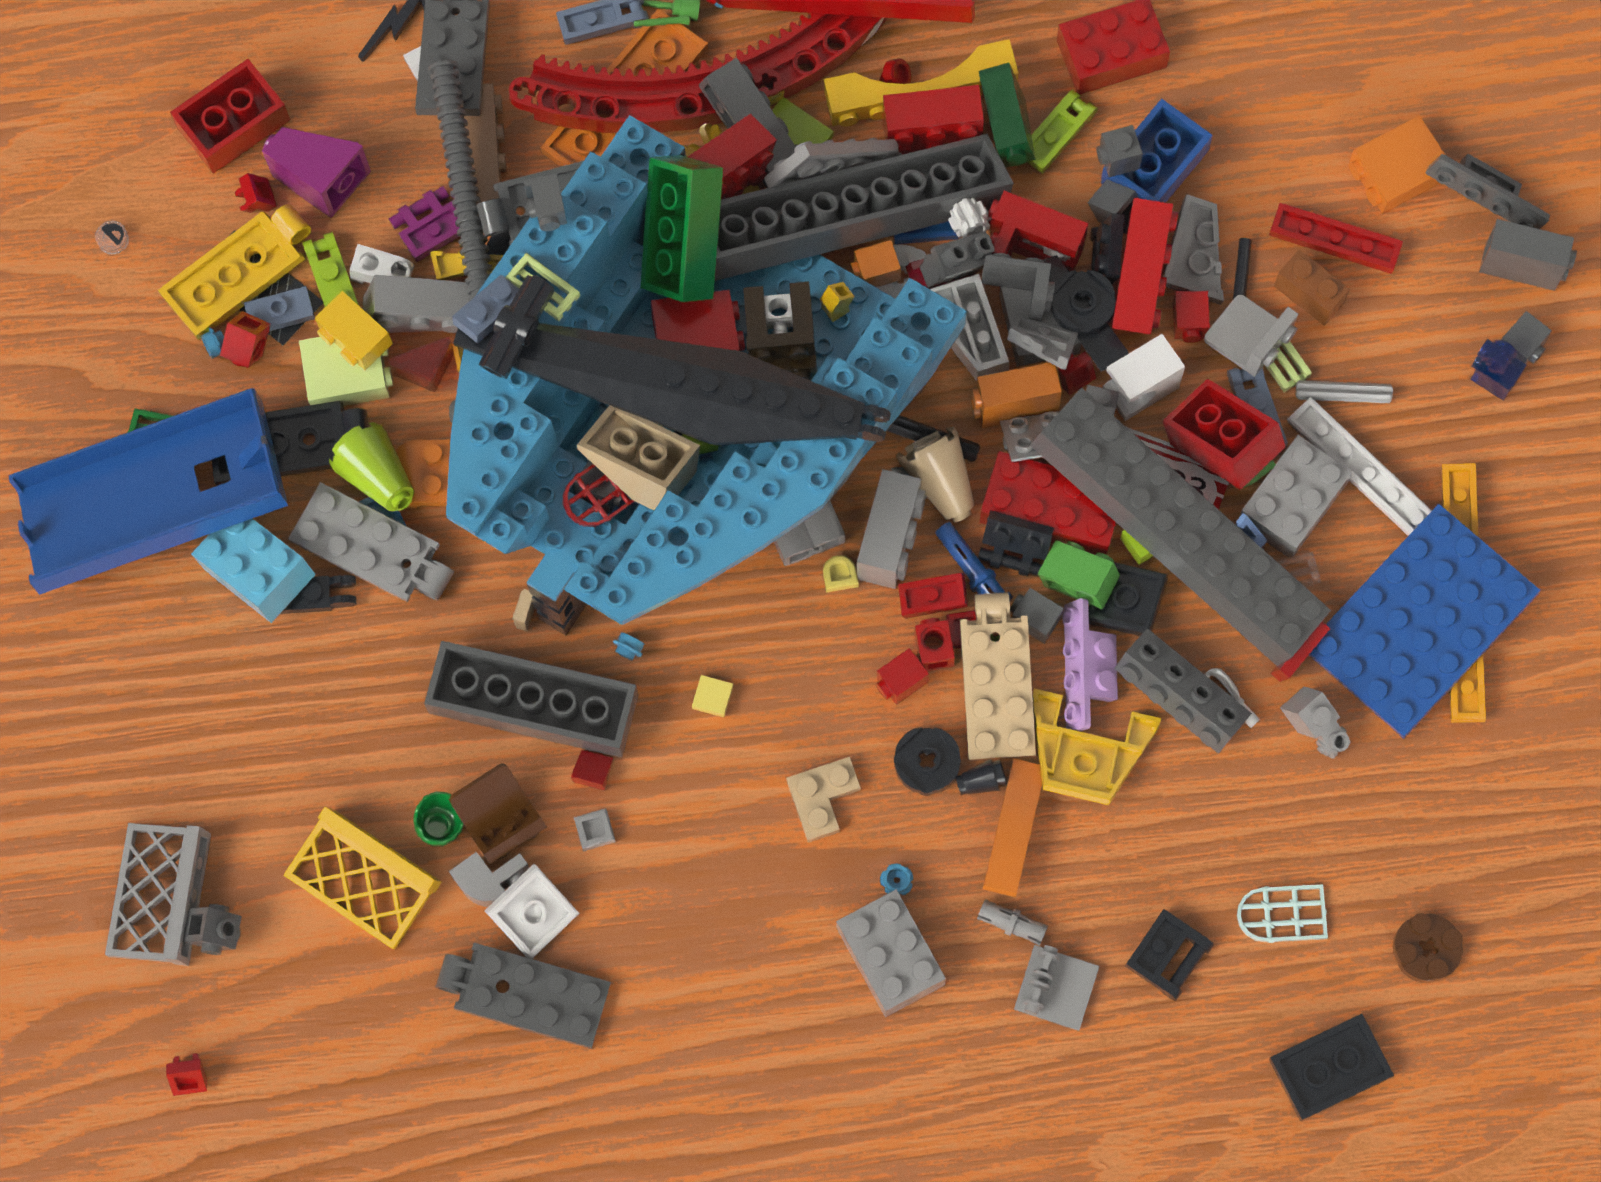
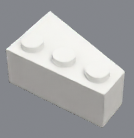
M976 274L930 289L967 311L965 327L951 346V349L977 381L979 376L1009 371V360L980 275Z

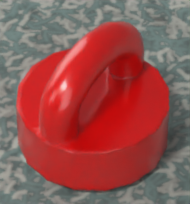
M902 58L889 60L883 67L879 81L909 84L912 79L910 66Z

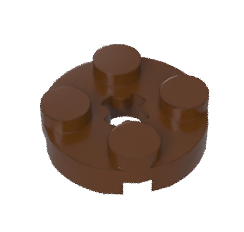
M1419 913L1405 921L1396 932L1392 946L1393 953H1395L1400 970L1406 976L1421 983H1431L1448 977L1458 967L1463 955V938L1455 926L1444 917L1436 914ZM1428 940L1434 942L1433 947L1437 949L1436 954L1430 953L1426 957L1422 955L1423 948L1419 946V942L1426 943Z

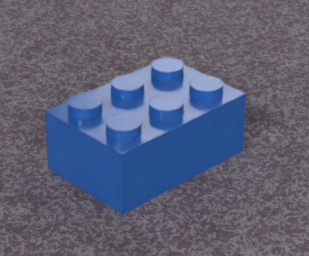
M1161 98L1135 129L1143 153L1140 169L1108 177L1104 166L1101 184L1108 179L1135 190L1139 199L1166 203L1208 153L1213 135Z

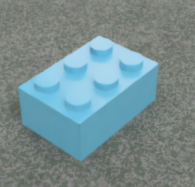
M254 519L209 534L191 553L207 573L270 623L277 618L316 575L303 557Z

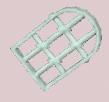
M1323 884L1282 887L1265 886L1251 890L1242 898L1238 905L1237 920L1239 927L1246 936L1260 942L1274 943L1328 939L1327 910L1325 909ZM1319 889L1320 900L1298 901L1297 890ZM1292 891V900L1289 899L1290 902L1269 903L1268 892ZM1263 892L1264 901H1260L1261 903L1243 904L1251 895ZM1321 905L1322 918L1300 920L1299 908L1302 909L1301 906ZM1280 907H1293L1294 918H1291V920L1271 921L1270 910ZM1264 908L1265 919H1262L1263 922L1243 923L1241 918L1242 909ZM1309 924H1322L1323 935L1301 936L1300 927ZM1295 925L1296 936L1272 937L1271 928L1274 929V926ZM1266 927L1267 938L1258 937L1249 932L1247 928Z

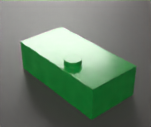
M682 155L649 158L640 288L681 302L713 299L723 167Z

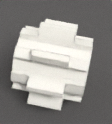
M975 198L962 199L959 203H955L953 209L950 210L951 218L948 221L958 238L980 232L986 234L987 229L990 228L988 221L991 218L988 217V211L982 202H977Z

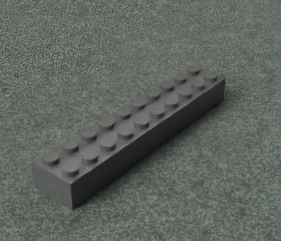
M988 134L722 199L720 203L715 281L948 222V219L951 218L950 210L953 209V205L965 198H975L977 202L981 201L987 211H989L994 199L1000 201L1004 190L1011 193L1014 183Z
M1082 387L1030 444L1033 449L1276 666L1293 657L1331 611Z

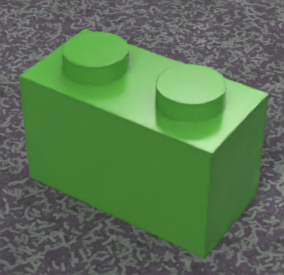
M1057 540L1052 545L1038 572L1046 588L1077 600L1080 598L1088 599V604L1100 609L1104 608L1120 577L1114 560L1111 557L1099 552L1096 555L1088 553L1082 546L1071 541L1065 544Z

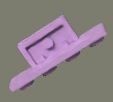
M1080 598L1064 606L1062 617L1065 638L1063 654L1065 656L1064 688L1066 693L1064 718L1066 728L1075 731H1083L1091 726L1090 699L1106 702L1118 699L1117 671L1114 669L1117 665L1116 635L1089 631L1088 599Z

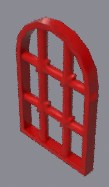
M594 464L581 473L575 474L574 478L565 486L562 495L563 507L567 515L575 523L584 527H596L612 520V517L634 502L605 474L592 484L586 485L580 477L596 467ZM605 480L606 482L610 481L616 490L602 500H596L591 490ZM577 481L582 491L568 500L570 486ZM588 496L593 506L577 517L572 512L570 505L581 497ZM615 496H621L626 504L608 516L602 506ZM594 511L596 513L599 512L604 518L598 522H586L583 520Z

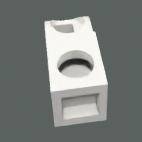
M357 244L350 267V281L363 284V282L371 283L374 275L411 278L414 264L403 257Z

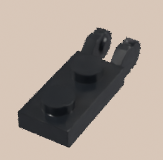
M352 575L313 577L280 614L332 611V608L355 606L357 604L355 596L336 595L331 597V589L352 587L356 585V577Z

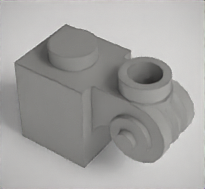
M1304 686L1280 707L1298 733L1318 739L1316 741L1317 750L1321 754L1334 759L1338 752L1346 750L1351 742L1346 729L1342 726L1340 727L1337 723V720L1340 718L1339 714L1323 692Z

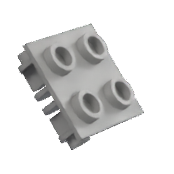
M1049 411L1044 414L1014 417L1000 421L1004 435V449H1008L1011 462L1042 457L1030 444L1060 411Z
M1034 945L1014 1010L1079 1031L1099 966L1058 953V949L1052 946L1045 945L1043 948Z

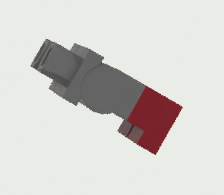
M983 232L934 246L930 249L931 254L926 255L923 259L910 262L905 268L909 278L928 289H932L977 274L984 267L985 256L992 255L994 252V246L990 236L987 233L983 234Z

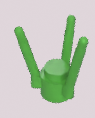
M644 0L643 6L672 10V15L678 17L637 20L633 24L635 27L668 24L689 25L690 21L697 22L700 0H673V3Z

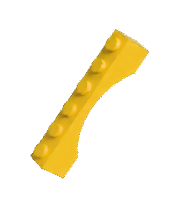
M1010 39L980 45L969 58L955 69L940 77L924 82L909 84L885 83L869 79L855 72L824 79V94L832 126L841 125L847 127L856 124L859 120L869 118L873 120L883 119V95L979 85L981 96L983 89L979 71L1008 62L1018 81L1019 73Z

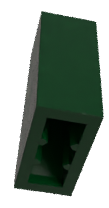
M1010 63L980 70L979 77L996 149L1005 168L1019 166L1036 160L1026 100Z

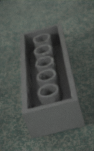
M441 641L424 705L429 714L622 758L639 694L635 684Z

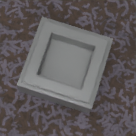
M606 808L574 817L583 852L616 842Z

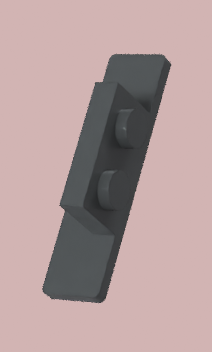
M1441 154L1427 167L1426 174L1512 223L1540 229L1549 221L1550 214L1518 197L1522 186L1521 183L1470 154H1467L1460 163Z

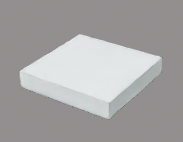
M535 864L485 910L486 914L517 948L530 959L534 958L580 914Z

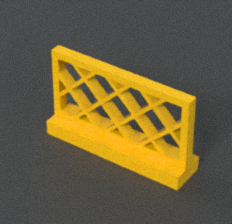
M324 807L318 816L319 822L283 876L395 950L430 895L437 891L442 881L336 810ZM323 830L334 836L336 850L319 853L317 840ZM341 841L350 847L342 848ZM312 849L313 855L307 856L310 850ZM356 850L361 854L364 868L346 872L343 853ZM337 855L341 873L323 877L320 858ZM368 859L377 865L369 867ZM314 860L318 878L305 881L295 874L302 862ZM386 870L389 873L391 887L374 890L370 871ZM365 873L368 892L351 895L347 876ZM395 877L405 884L397 885ZM342 878L345 897L331 899L327 896L324 881ZM319 883L320 890H318L311 884ZM411 887L421 894L412 907L401 909L398 895L399 889ZM392 891L395 910L378 914L375 895ZM369 896L372 915L360 918L354 914L352 900ZM346 901L347 909L340 905L339 902ZM409 912L403 921L402 913ZM397 915L399 928L391 939L381 932L379 918ZM373 920L375 928L366 921Z

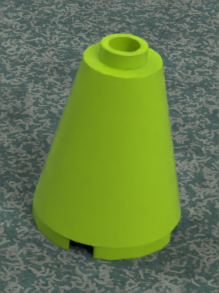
M375 422L369 423L371 427L362 429L360 426L352 428L334 445L332 451L335 456L333 461L329 458L330 466L336 474L388 511L404 510L411 504L414 490L386 430Z

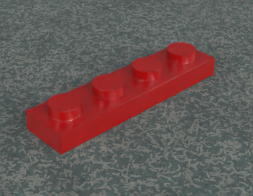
M1279 203L1269 236L1392 274L1403 243L1401 240L1283 203Z

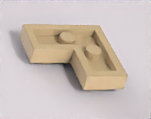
M850 757L786 778L807 842L809 843L839 833L840 829L830 801L861 791Z

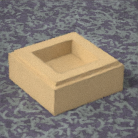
M526 589L521 591L513 615L516 628L528 631L535 610L531 598L533 595Z

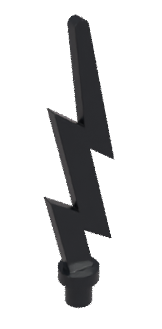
M407 0L399 13L394 4L359 53V59L365 61L391 30L393 39L396 42L421 3L423 9H425V0Z

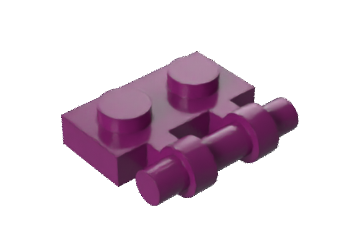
M444 186L433 192L431 190L422 194V199L410 206L405 204L397 209L398 213L388 218L394 229L403 224L408 226L399 232V236L416 262L430 255V252L437 251L459 237L457 235L459 227L455 225V221L458 218L454 216L453 212L456 208L452 206V201L444 206L440 204V202L449 197ZM428 209L432 211L431 214L419 221L415 218Z

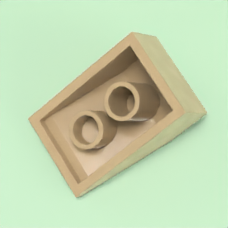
M609 405L577 444V450L632 500L655 510L668 490L678 496L695 475L700 445L654 422Z

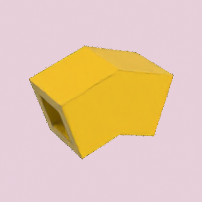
M844 282L829 285L820 298L821 308L830 320L834 322L850 312L849 305L855 296Z

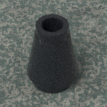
M989 759L956 776L961 795L1001 791L1000 787L1007 786V779L1000 760L992 762Z

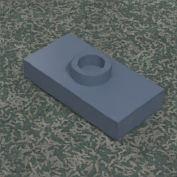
M306 286L244 303L246 313L271 323L269 331L315 319Z

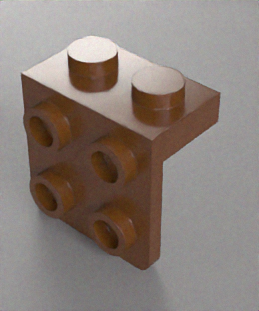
M504 763L497 765L452 794L449 799L452 807L489 864L506 857L511 850L525 841L534 839L540 831L547 828L540 815L529 802L511 770Z

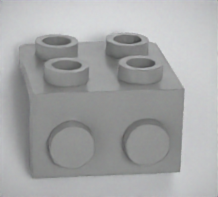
M1237 295L1207 331L1204 341L1207 345L1255 377L1264 365L1269 367L1279 354L1277 349L1282 343L1287 345L1298 329L1294 324L1299 314L1287 307L1277 319L1244 295Z

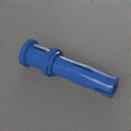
M947 522L937 529L935 534L969 578L972 592L988 594L989 591L987 589L991 588L994 593H1005V590L995 579L996 573L994 570L984 567L951 522ZM958 548H960L966 555V560L959 553V551L957 550ZM1008 592V593H1009V600L1011 601V599L1013 598V596H1012V594H1011L1010 592Z

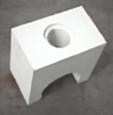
M1160 334L1109 365L1106 371L1112 380L1105 383L1103 388L1119 392L1116 409L1126 421L1179 389L1185 365L1164 335Z

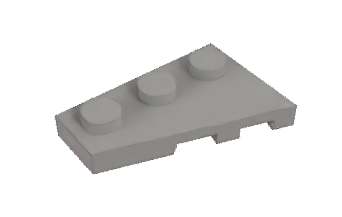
M1188 194L1184 197L1171 242L1173 246L1170 263L1165 264L1162 276L1167 277V288L1176 291H1208L1209 301L1221 305L1224 298L1220 281L1222 269L1218 251V242L1220 240L1217 204Z

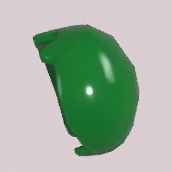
M439 791L425 795L416 806L413 817L415 832L428 845L443 847L454 842L463 830L464 824L449 801L450 793Z

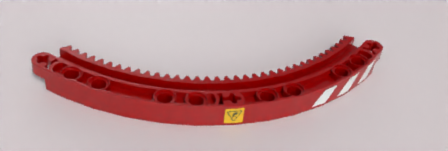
M808 13V17L804 15L799 16L798 25L791 22L789 31L781 28L778 38L773 34L769 35L768 44L763 40H759L757 50L752 45L747 46L746 55L740 49L736 50L735 58L749 68L753 76V83L759 91H763L767 95L771 106H773L781 99L788 98L813 85L843 64L875 35L888 18ZM838 43L843 49L833 50L828 45ZM727 53L724 57V63H721L717 57H714L710 67L705 60H702L700 69H697L693 63H689V68L686 72L681 65H677L676 72L673 74L669 67H665L663 75H659L657 69L652 68L650 76H647L644 69L640 68L638 75L634 76L631 68H628L625 76H621L619 68H615L612 75H608L606 67H602L599 74L595 73L593 65H590L587 72H583L581 63H578L574 70L570 69L569 61H565L559 67L555 57L548 64L545 60V54H541L533 63V71L530 78L519 77L511 82L509 85V99L514 107L534 113V120L566 128L601 133H617L630 115L660 133L700 128L706 123L711 125L723 123L700 89L699 84L706 76L729 63L733 58ZM808 64L813 70L803 71L798 66ZM523 87L528 88L529 95H525L523 99L518 98L517 91H522ZM539 91L538 94H537V105H536V104H533V97H535L536 92ZM564 104H570L575 109L571 112H563L559 107ZM683 107H692L696 112L686 115L681 112V109ZM606 109L613 114L610 117L603 118L597 113L600 110Z

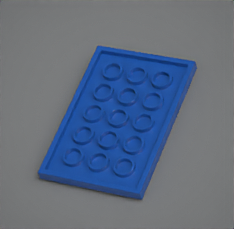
M1438 504L1326 623L1331 629L1309 656L1404 739L1540 594V589Z

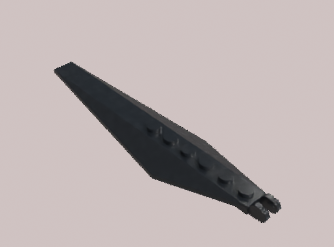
M539 323L533 340L527 347L522 348L513 366L514 369L711 445L849 438L853 440L860 438L868 441L882 442L886 436L885 431L872 425H861V421L866 419L887 423L891 417V413L885 408L875 405L865 406V403L741 351ZM458 328L453 344L483 356L494 332H490L479 343H476Z

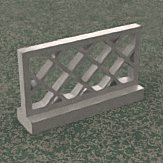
M128 823L105 951L106 956L170 962L175 965L189 966L193 944L183 942L189 908H199L211 833L200 826L187 825V828ZM137 832L148 833L154 840L141 853L135 847ZM156 834H163L160 838L156 836ZM174 835L183 836L181 849L171 856L163 844ZM159 848L167 860L152 871L144 859ZM141 863L149 875L134 886L129 880L130 871ZM172 865L177 872L176 881L165 889L157 877ZM154 881L161 893L147 904L139 894V891ZM135 896L143 908L128 919L123 913L124 904ZM164 899H167L171 905L170 914L159 922L152 909ZM148 914L156 926L141 937L133 925ZM129 929L137 941L126 950L117 949L118 937ZM161 932L165 938L163 953H153L146 943ZM140 947H142V949L144 950V952L137 951V950H138Z

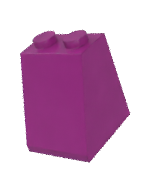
M282 127L277 134H272L268 137L262 150L272 176L329 218L334 216L371 172L363 146L358 142Z

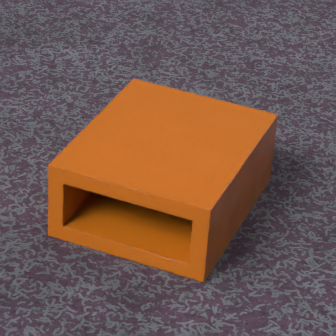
M1419 115L1354 149L1349 161V169L1356 180H1361L1365 186L1369 202L1373 206H1377L1381 213L1384 214L1440 184L1436 179L1428 176L1426 170L1444 152Z
M1044 363L977 377L976 388L972 389L973 400L970 401L974 419L980 418L983 429L998 426L1000 421L1014 417H1026L1044 414L1049 411H1059L1062 391L1056 366L1051 363Z

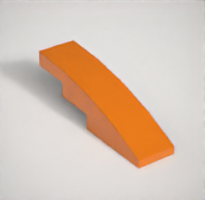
M1013 758L983 890L1012 897L1017 895L1042 787L1040 764Z

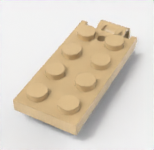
M1008 592L975 594L976 620L967 621V619H960L968 759L1036 756L1028 616L1010 618ZM993 632L999 634V640L996 642L990 639V635Z

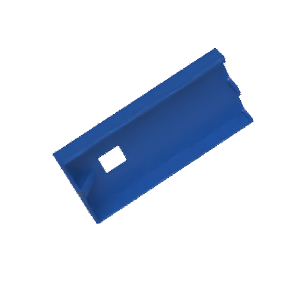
M254 388L8 476L9 482L19 496L24 523L22 520L18 521L20 536L29 546L34 575H29V582L39 595L288 506L263 402ZM225 456L231 480L200 492L194 467L212 459Z

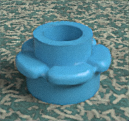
M208 328L209 332L201 335V339L209 356L213 359L220 355L224 336L220 330L214 332L212 328Z
M623 632L620 633L617 640H613V644L617 646L615 651L617 654L632 661L635 656L641 657L643 655L641 651L645 644L640 640Z
M901 864L889 865L887 870L883 871L880 876V883L885 887L884 891L887 894L897 889L899 894L906 895L912 889L911 881L913 880V874L908 867H904ZM898 877L900 882L895 883L894 878Z

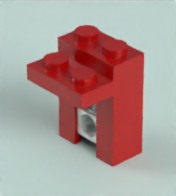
M1005 190L1000 201L994 199L988 213V217L991 218L988 221L990 228L987 229L990 231V239L994 246L992 254L1004 253L1011 256L1015 252L1027 258H1038L1041 260L1057 255L1069 272L1075 270L1085 247L1089 223Z

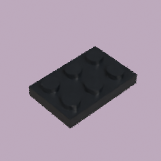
M1363 1014L1355 1016L1269 1058L1300 1122L1394 1076Z

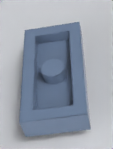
M498 276L452 316L453 324L476 343H479L493 331L499 312L505 305L510 306L519 288L504 276Z

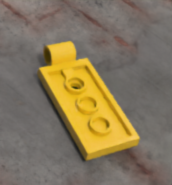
M291 204L280 207L275 211L272 218L262 211L158 289V292L194 336L200 340L201 335L209 332L208 328L214 329L242 308L245 302L254 299L305 260L301 252H298L293 245L305 240L311 232V227ZM253 254L261 255V259L257 263L250 262V257Z

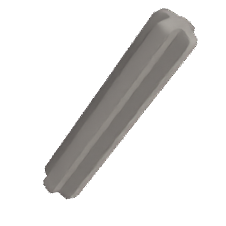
M1299 380L1296 384L1295 394L1299 400H1308L1311 397L1313 400L1390 403L1393 398V387L1391 384Z

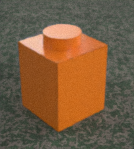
M892 240L854 250V262L850 263L852 274L875 287L901 280V267Z

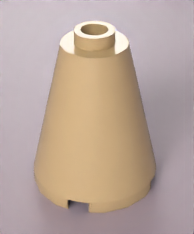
M955 427L946 428L947 435L940 437L938 431L927 435L905 448L907 455L904 456L899 452L896 458L909 476L921 479V490L926 491L925 495L946 520L952 518L954 522H958L972 514L970 509L975 506L958 433Z

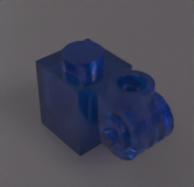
M1487 339L1471 365L1476 370L1470 380L1504 401L1527 365L1516 358L1517 351L1510 343L1502 340L1492 342Z

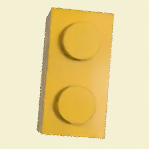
M343 291L315 317L319 327L318 335L327 344L332 345L335 343L342 349L340 352L341 356L352 366L358 364L366 370L393 344L389 332Z

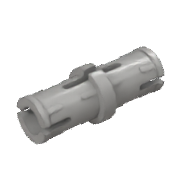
M987 899L984 900L977 917L978 920L1005 930L1004 934L1011 936V934H1014L1039 946L1048 928L1046 924L1021 915V911L1017 909L1012 911Z

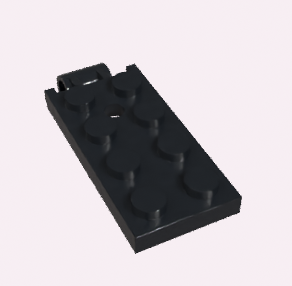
M341 401L265 412L274 446L272 451L277 458L281 476L332 469L329 464V458L333 461L335 454L332 449L339 439L354 427L360 426L362 429L369 427L367 410L361 408L345 410L344 403ZM305 436H315V442L311 445L304 444ZM221 456L212 459L214 483L216 486L229 482L231 478L226 457Z

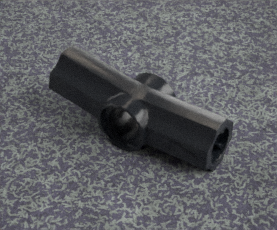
M527 275L510 306L505 305L501 309L494 323V335L479 362L481 368L497 377L508 378L522 348L527 347L533 340L539 325L538 319L554 294V287L548 284L545 279L536 275Z

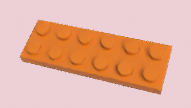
M657 9L650 19L670 16ZM681 24L643 26L607 68L608 75H612L614 69L619 68L621 76H625L627 69L631 68L633 75L637 76L640 68H643L646 75L650 76L652 68H656L659 75H663L665 67H669L673 74L676 72L677 65H681L686 72L688 71L689 63L695 65L708 50V43ZM605 109L600 110L597 114L600 117L607 118L612 116L613 113ZM558 126L540 149L542 154L556 164L565 166L584 161L590 151L601 156L617 133H601Z

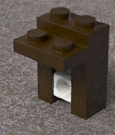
M809 281L789 283V294L764 296L763 286L743 288L748 355L811 381L818 370ZM777 308H783L787 310V312L782 316H774L771 314V312ZM789 327H793L794 332L787 331L789 330ZM768 329H774V333L768 334Z

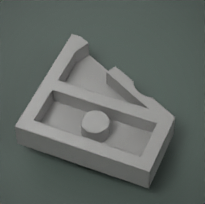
M1015 315L1007 340L1060 369L1066 370L1078 332Z

